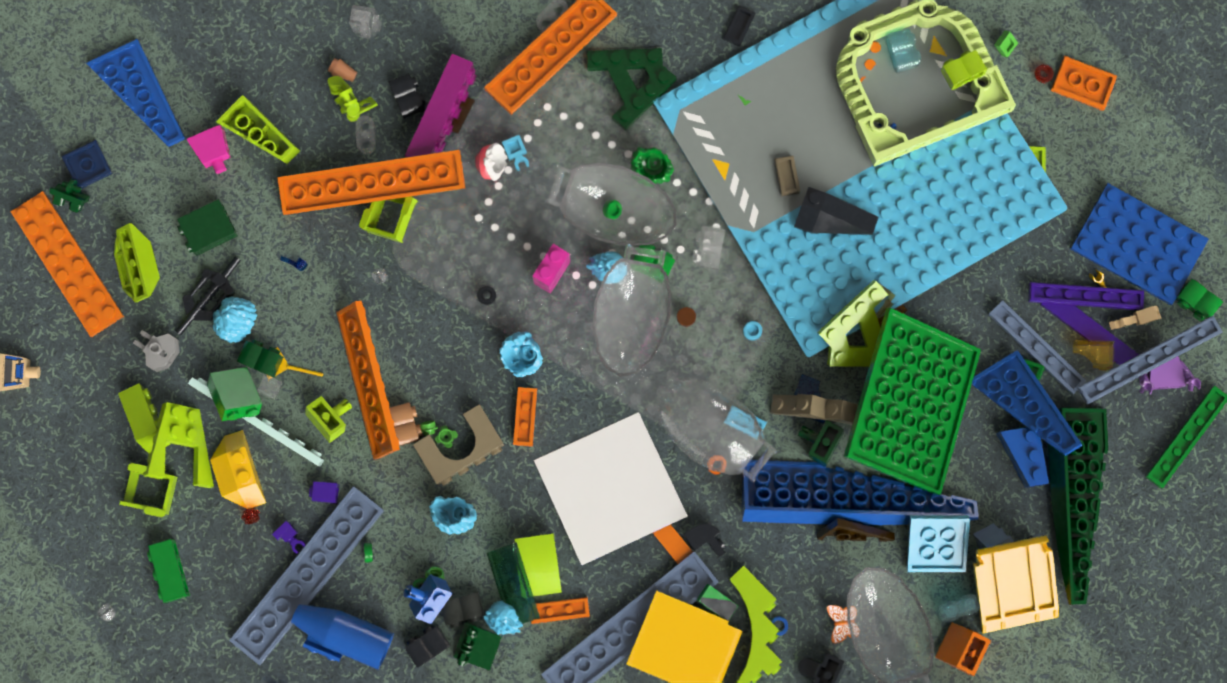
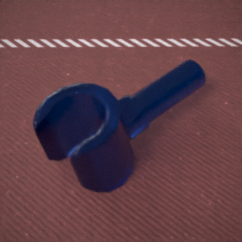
M283 256L280 258L281 261L291 264L299 271H303L308 265L300 257L296 262Z

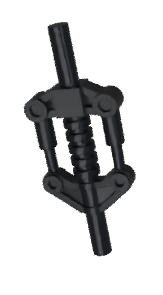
M235 256L221 274L209 269L203 270L202 276L195 284L194 289L190 294L183 296V304L187 316L175 330L179 335L183 334L193 320L212 321L213 313L222 305V300L235 294V289L227 278L241 262L240 259ZM208 280L212 281L213 284H210V288L206 289L207 292L203 293V297L201 296L195 305L193 300L194 294ZM221 288L224 293L216 301L217 304L211 311H203L202 309H205V305L209 304L208 301L212 300V296H215V293Z

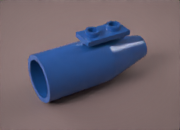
M299 604L291 620V623L308 635L303 647L307 648L310 652L322 654L327 659L338 662L344 655L377 670L382 665L394 636L393 632L343 611Z

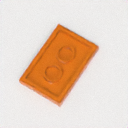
M1064 56L1051 91L1104 111L1117 75Z

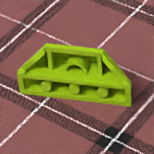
M128 223L116 230L117 237L114 246V257L123 291L134 302H139L151 296L160 276L151 242L132 223Z

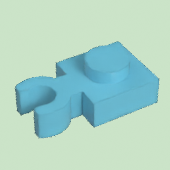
M520 135L502 142L509 160L515 159L514 165L517 171H520L518 166L520 162H524L526 167H529L528 159L522 156L527 154Z

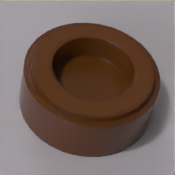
M689 307L681 308L677 313L678 323L683 327H689L694 324L696 320L695 311Z

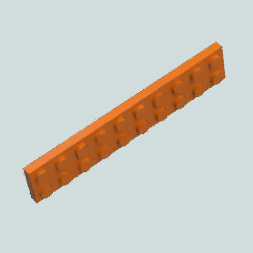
M460 150L277 177L283 215L465 189Z

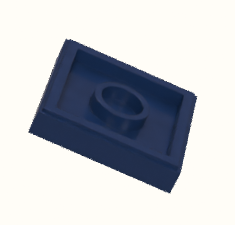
M97 140L61 156L72 179L77 180V186L82 189L113 174Z

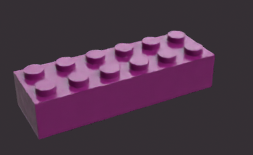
M451 54L407 149L405 158L443 152L446 145L444 140L447 135L450 136L454 125H451L453 118L458 119L461 108H459L461 101H466L469 95L467 90L476 80L477 75H475L473 62Z

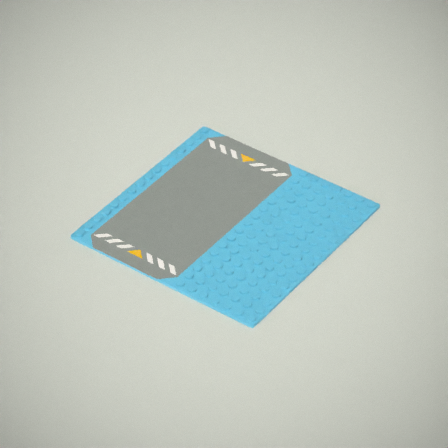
M835 0L654 101L656 109L806 357H811L829 347L817 332L873 280L877 281L888 294L874 308L878 319L885 314L886 308L895 309L1067 210V205L1008 113L873 166L855 127L856 122L839 88L836 78L837 60L842 49L848 43L851 30L859 22L867 20V22L871 21L879 14L886 15L891 13L893 9L897 7L904 8L915 0ZM923 9L925 13H931L929 9ZM912 25L874 40L873 42H878L881 45V50L878 53H873L869 49L867 53L858 56L855 65L859 79L865 77L861 84L875 113L886 115L888 126L890 127L891 124L895 123L897 126L895 130L905 133L908 140L925 134L930 128L937 127L938 129L943 127L950 120L958 121L973 115L971 111L975 105L977 95L971 90V82L951 90L941 73L945 61L951 58L954 60L958 59L964 52L952 32L940 25L927 29ZM854 36L858 41L863 40L860 36ZM868 59H872L876 63L872 70H868L865 67V62ZM978 81L980 86H986L983 81ZM739 96L751 102L745 106ZM879 122L873 123L875 127L881 128V126L878 125ZM794 156L801 192L800 194L781 197L774 159ZM808 187L828 193L878 216L873 235L811 234L794 228ZM857 323V324L846 334V336H848V335L852 334L853 332L859 330V329H860L859 323Z

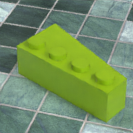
M243 95L216 121L218 124L286 164L300 152Z

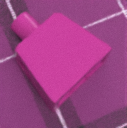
M221 125L187 138L190 146L206 168L213 165L216 174L226 171L223 161L231 157L225 131Z

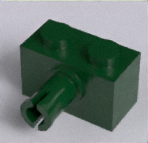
M826 421L821 432L817 433L803 425L798 436L813 443L808 454L809 458L826 467L844 435V429Z

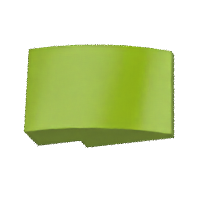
M554 534L515 539L523 598L562 593Z

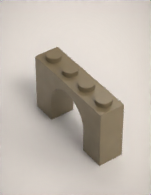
M480 404L463 414L472 428L476 439L472 453L461 460L446 458L430 434L413 444L437 485L442 484V486L449 484L453 481L452 477L456 474L461 476L469 471L468 467L475 464L478 466L486 461L485 457L489 454L494 456L503 450L501 447L504 444Z

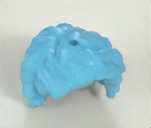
M225 298L222 300L219 310L213 313V330L220 339H224L229 343H237L250 334L252 326L255 325L253 322L257 317L255 305L243 298Z
M530 332L513 333L502 342L500 360H502L504 368L509 369L514 376L524 377L534 374L542 365L543 357L540 347L534 341Z
M437 496L431 501L429 506L430 516L435 526L439 527L440 531L449 535L453 533L460 534L468 529L470 530L477 519V513L473 505L466 503L464 499L457 496L454 498L448 497L447 499Z

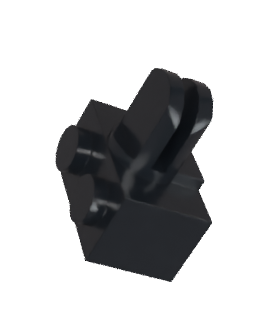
M826 653L822 663L808 657L803 658L798 664V670L802 676L813 680L814 683H839L847 664L845 661Z

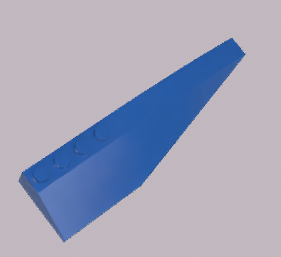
M743 460L742 522L830 524L837 518H844L846 521L859 522L862 525H909L910 515L969 516L970 520H978L979 515L977 501L955 495H937L916 486L914 488L905 486V483L877 476L862 475L863 473L857 471L852 473L844 471V468L840 467L826 468L818 462Z

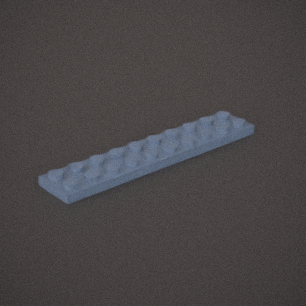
M353 486L229 641L258 665H261L292 627L293 623H291L297 606L299 604L309 605L384 510Z
M694 551L541 675L547 683H594L631 653L656 591L691 605L696 601L707 584L713 587L718 583V580Z

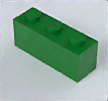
M170 539L148 546V559L150 562H153L154 566L152 574L154 580L158 581L159 589H157L159 599L163 600V603H169L190 596L176 541Z

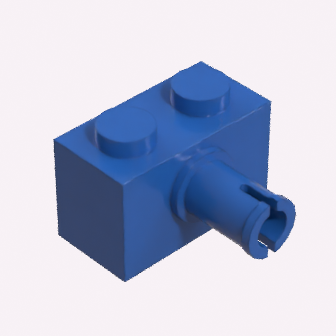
M431 574L420 589L407 585L408 589L405 588L404 596L412 599L409 606L415 618L429 624L434 621L453 594L446 580Z

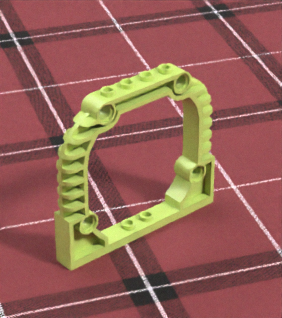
M915 0L904 8L897 7L886 15L879 14L871 21L867 22V20L859 22L851 30L848 43L842 49L837 60L836 78L839 88L856 122L855 127L873 166L1012 112L1016 106L997 65L994 66L978 29L972 21L958 10L950 9L948 6H937L934 0ZM923 9H929L931 13H925ZM912 25L925 29L940 25L952 32L960 43L963 52L977 50L987 71L985 75L971 82V90L977 95L975 105L971 111L973 115L958 121L950 120L943 127L938 129L937 127L930 128L925 134L908 140L905 133L896 131L888 126L886 115L875 113L858 77L855 65L858 56L869 51L874 40ZM854 36H860L863 40L858 41ZM978 81H983L986 86H980ZM879 122L881 123L882 127L877 128L874 126L873 123Z

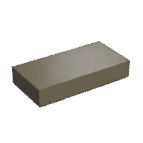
M794 156L775 158L774 162L781 197L800 194Z

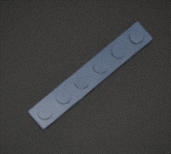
M1003 300L988 314L1036 362L1043 365L1045 370L1071 395L1086 382L1070 364Z

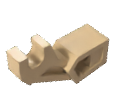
M1152 306L1134 312L1133 316L1121 318L1120 320L1109 322L1111 330L1132 324H1137V326L1162 318L1158 306Z

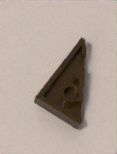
M844 518L835 519L817 532V540H823L826 536H836V541H866V537H877L880 542L895 540V533L865 526L859 522L846 521Z

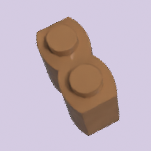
M409 402L390 407L399 446L420 441L419 436H422L420 424L416 425L414 418L418 417L415 406H411Z

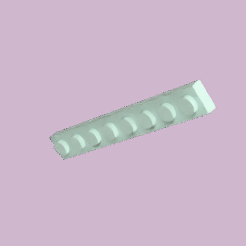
M192 377L188 384L212 399L207 387L208 382L200 377L198 380ZM256 416L243 418L320 467L324 462L320 458L321 453L313 448L311 451L305 449V443L297 438L294 441L288 438L289 433L281 428L278 431L272 428L273 423L263 418L261 421Z

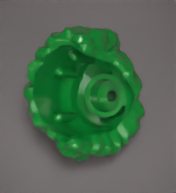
M638 147L632 153L630 169L633 171L632 175L637 177L639 182H644L645 185H654L670 181L674 168L667 154L662 153L660 149L655 147L644 149Z

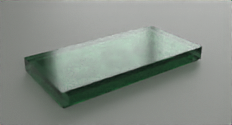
M517 542L488 552V560L501 601L513 606L516 610V615L519 616L518 620L522 624L540 618Z

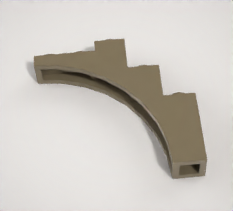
M773 394L770 413L853 425L858 404L844 400L825 399L815 395Z

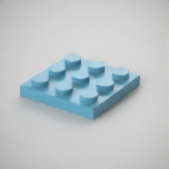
M910 515L907 571L966 572L970 517Z

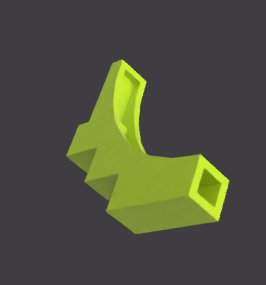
M743 565L729 580L738 590L746 605L752 636L746 666L736 683H750L751 681L755 683L762 676L760 674L762 670L767 675L770 673L775 675L781 669L779 664L782 661L766 645L767 642L772 644L779 637L777 633L780 630L763 614L765 611L769 613L776 606L774 602L777 599Z

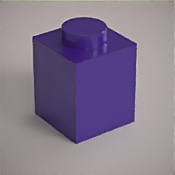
M314 481L313 486H310L309 497H312L313 502L338 503L339 484Z

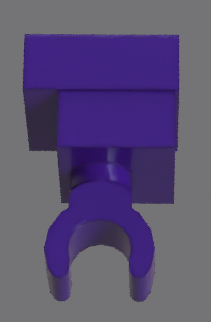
M285 521L272 534L277 540L283 539L286 543L289 542L292 545L293 552L299 554V551L296 549L297 544L300 543L303 547L306 546L305 542L295 538L299 532L289 521Z

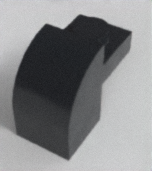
M697 525L683 535L694 551L707 542L718 558L726 553L724 551L726 546L720 538L716 540L714 537L720 531L712 525Z

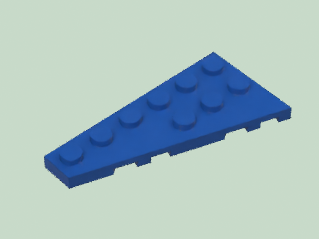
M138 39L86 63L168 147L186 139Z
M1018 350L973 377L972 386L1064 456L1082 446V443Z

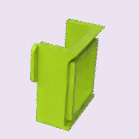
M412 196L388 200L403 205L394 233L376 228L386 200L371 202L370 208L365 209L359 227L368 233L403 243L404 234L418 200Z
M130 463L128 470L131 472L124 501H120L119 505L142 509L147 515L164 517L165 514L169 515L178 477L165 474V478H162L169 480L163 509L133 503L139 475H143L144 471L147 470V466Z

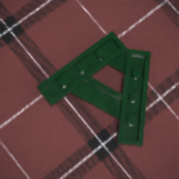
M662 48L587 51L588 71H608L624 102V105L612 116V120L625 131L677 80V77L663 66ZM645 69L650 79L637 91L627 70Z

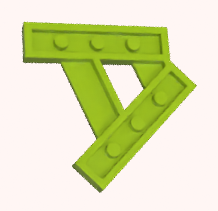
M873 280L817 332L829 345L827 365L870 366L880 331V325L874 308L888 296L877 281ZM857 323H859L865 346H849L846 334Z

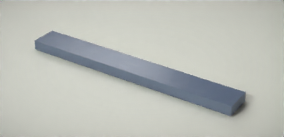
M1211 316L1081 385L1077 389L1085 403L1089 404L1221 334L1223 331L1214 316Z

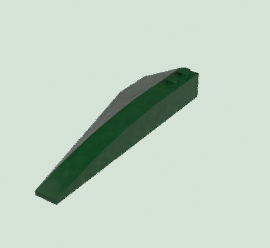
M1058 408L1082 443L1081 447L1066 456L1048 443L1052 510L1062 576L1068 604L1078 605L1087 603L1090 582L1088 571L1092 567L1090 555L1091 549H1094L1095 546L1093 534L1097 532L1101 503L1099 492L1103 489L1101 477L1102 471H1105L1106 463L1103 462V454L1108 453L1107 410Z

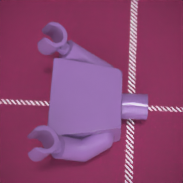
M1178 356L1138 377L1141 385L1140 393L1148 390L1149 394H1151L1153 390L1182 388L1187 386V384H1189L1188 390L1193 391L1194 386L1198 389L1201 386L1200 379L1193 376Z

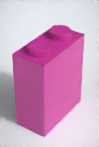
M552 244L532 276L534 284L551 294L570 264V253Z

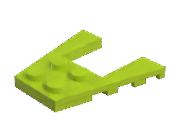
M169 402L162 404L157 422L158 430L152 440L154 444L151 453L148 455V466L143 476L156 479L165 478V450L167 442L194 448L193 486L214 487L200 409Z

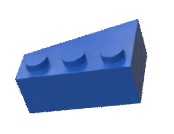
M1028 427L996 433L1025 488L1049 484L1041 437Z

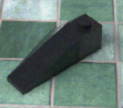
M808 187L794 228L811 234L873 235L879 217L828 193Z

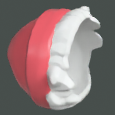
M498 143L483 146L476 155L475 167L484 179L496 181L500 178L507 166L505 160L508 157L505 155L504 148Z

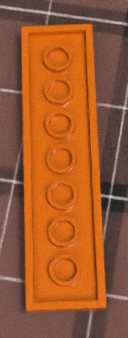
M577 0L484 87V90L512 115L617 16V12L604 0Z
M40 192L11 211L90 337L95 336L124 317L45 192Z
M355 301L336 313L373 459H379L400 450L399 440L396 437L394 421L389 409V401L386 398L380 366L375 355V346L372 343L370 327L367 324L366 311L362 301Z

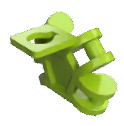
M332 76L328 79L327 82L331 94L339 95L334 101L340 105L342 114L347 113V119L350 122L358 120L360 114L377 106V102L372 97L357 102L358 100L354 96L352 88L341 77ZM370 103L368 106L362 107L364 104Z

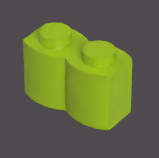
M970 50L965 51L960 55V58L955 60L953 58L948 59L943 63L944 66L941 69V73L951 90L985 75L987 71L977 50L972 52Z

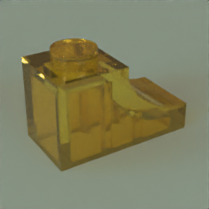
M1074 341L1073 353L1087 357L1092 362L1093 368H1098L1100 371L1113 369L1114 341Z

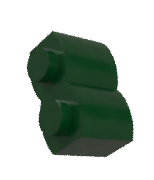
M254 339L252 342L246 340L237 362L274 378L284 358L279 355L280 351L272 347L265 349L262 347L263 343Z

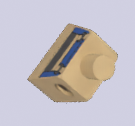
M0 353V391L29 387L30 378H40V367H30L29 359Z

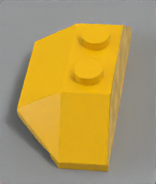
M241 430L224 436L210 459L221 496L246 509L265 504L266 500L244 431Z

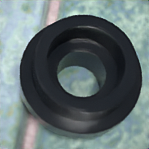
M484 286L479 289L477 298L481 304L491 305L496 300V292L492 287ZM489 293L491 296L489 299H485L483 295Z

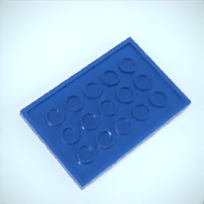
M1107 183L1070 250L1167 304L1173 305L1209 239Z

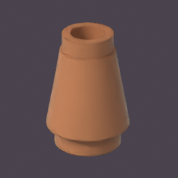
M334 58L328 69L332 76H339L351 82L354 81L358 73L344 61Z

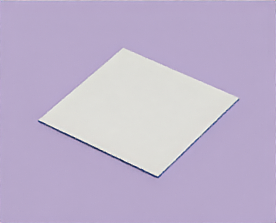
M639 412L534 460L581 565L587 564L688 517Z

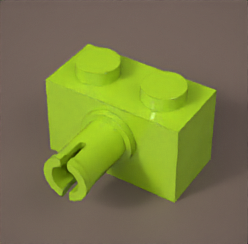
M320 396L306 406L305 415L324 438L331 443L345 432L346 424L341 420L340 416L352 409V406L344 398L340 403L331 408L325 399Z

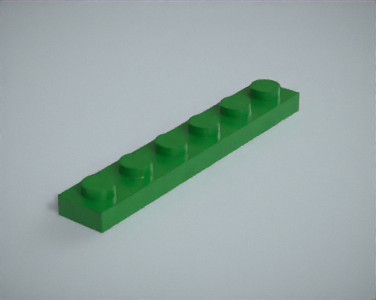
M1215 385L1211 387L1145 476L1160 489L1164 488L1227 402V394Z

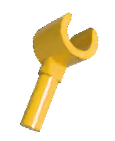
M1095 269L1098 273L1096 278L1089 274L1091 280L1098 283L1100 287L1107 288L1103 281L1104 274Z

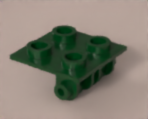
M465 622L453 657L457 659V664L461 666L468 662L490 671L502 636Z

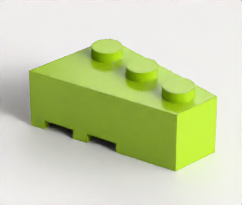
M138 383L118 393L135 440L149 454L154 444L152 443L153 437L158 430V411L150 401L152 396L147 388L144 389Z

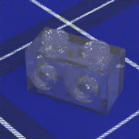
M352 5L349 23L354 34H358L365 39L376 37L377 32L381 31L382 21H379L376 9Z
M702 226V230L697 231L696 242H699V247L694 249L692 259L696 261L695 266L718 270L725 229Z

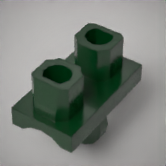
M71 179L69 182L63 181L62 185L57 184L55 188L51 187L49 191L53 195V204L63 206L66 200L70 201L69 210L75 213L81 211L84 203L88 202L90 198L89 195L81 193L82 188L77 186V180Z

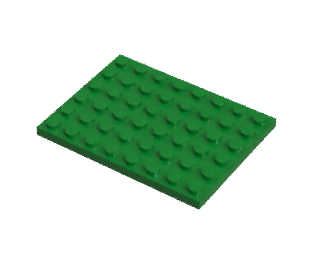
M886 308L843 457L930 493L941 495L981 349L892 308Z

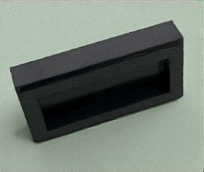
M739 5L723 40L740 47L756 13Z

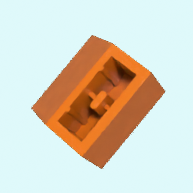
M951 622L935 658L968 675L974 676L991 640Z

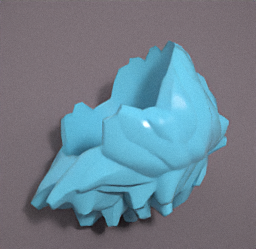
M613 251L589 257L591 263L586 265L587 269L592 270V275H595L599 281L605 283H615L626 274L624 258L619 253Z
M504 601L494 602L491 608L485 612L486 615L483 618L489 628L497 635L520 633L519 628L523 626L522 622L518 620L519 616L516 615V610L513 606L504 603Z

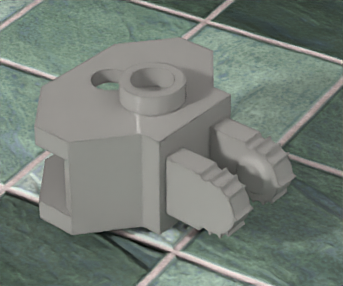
M141 330V336L146 339L148 338L149 342L144 346L140 341L134 340L133 344L141 348L142 352L145 353L146 366L156 372L168 369L180 353L179 340L170 334L155 337Z

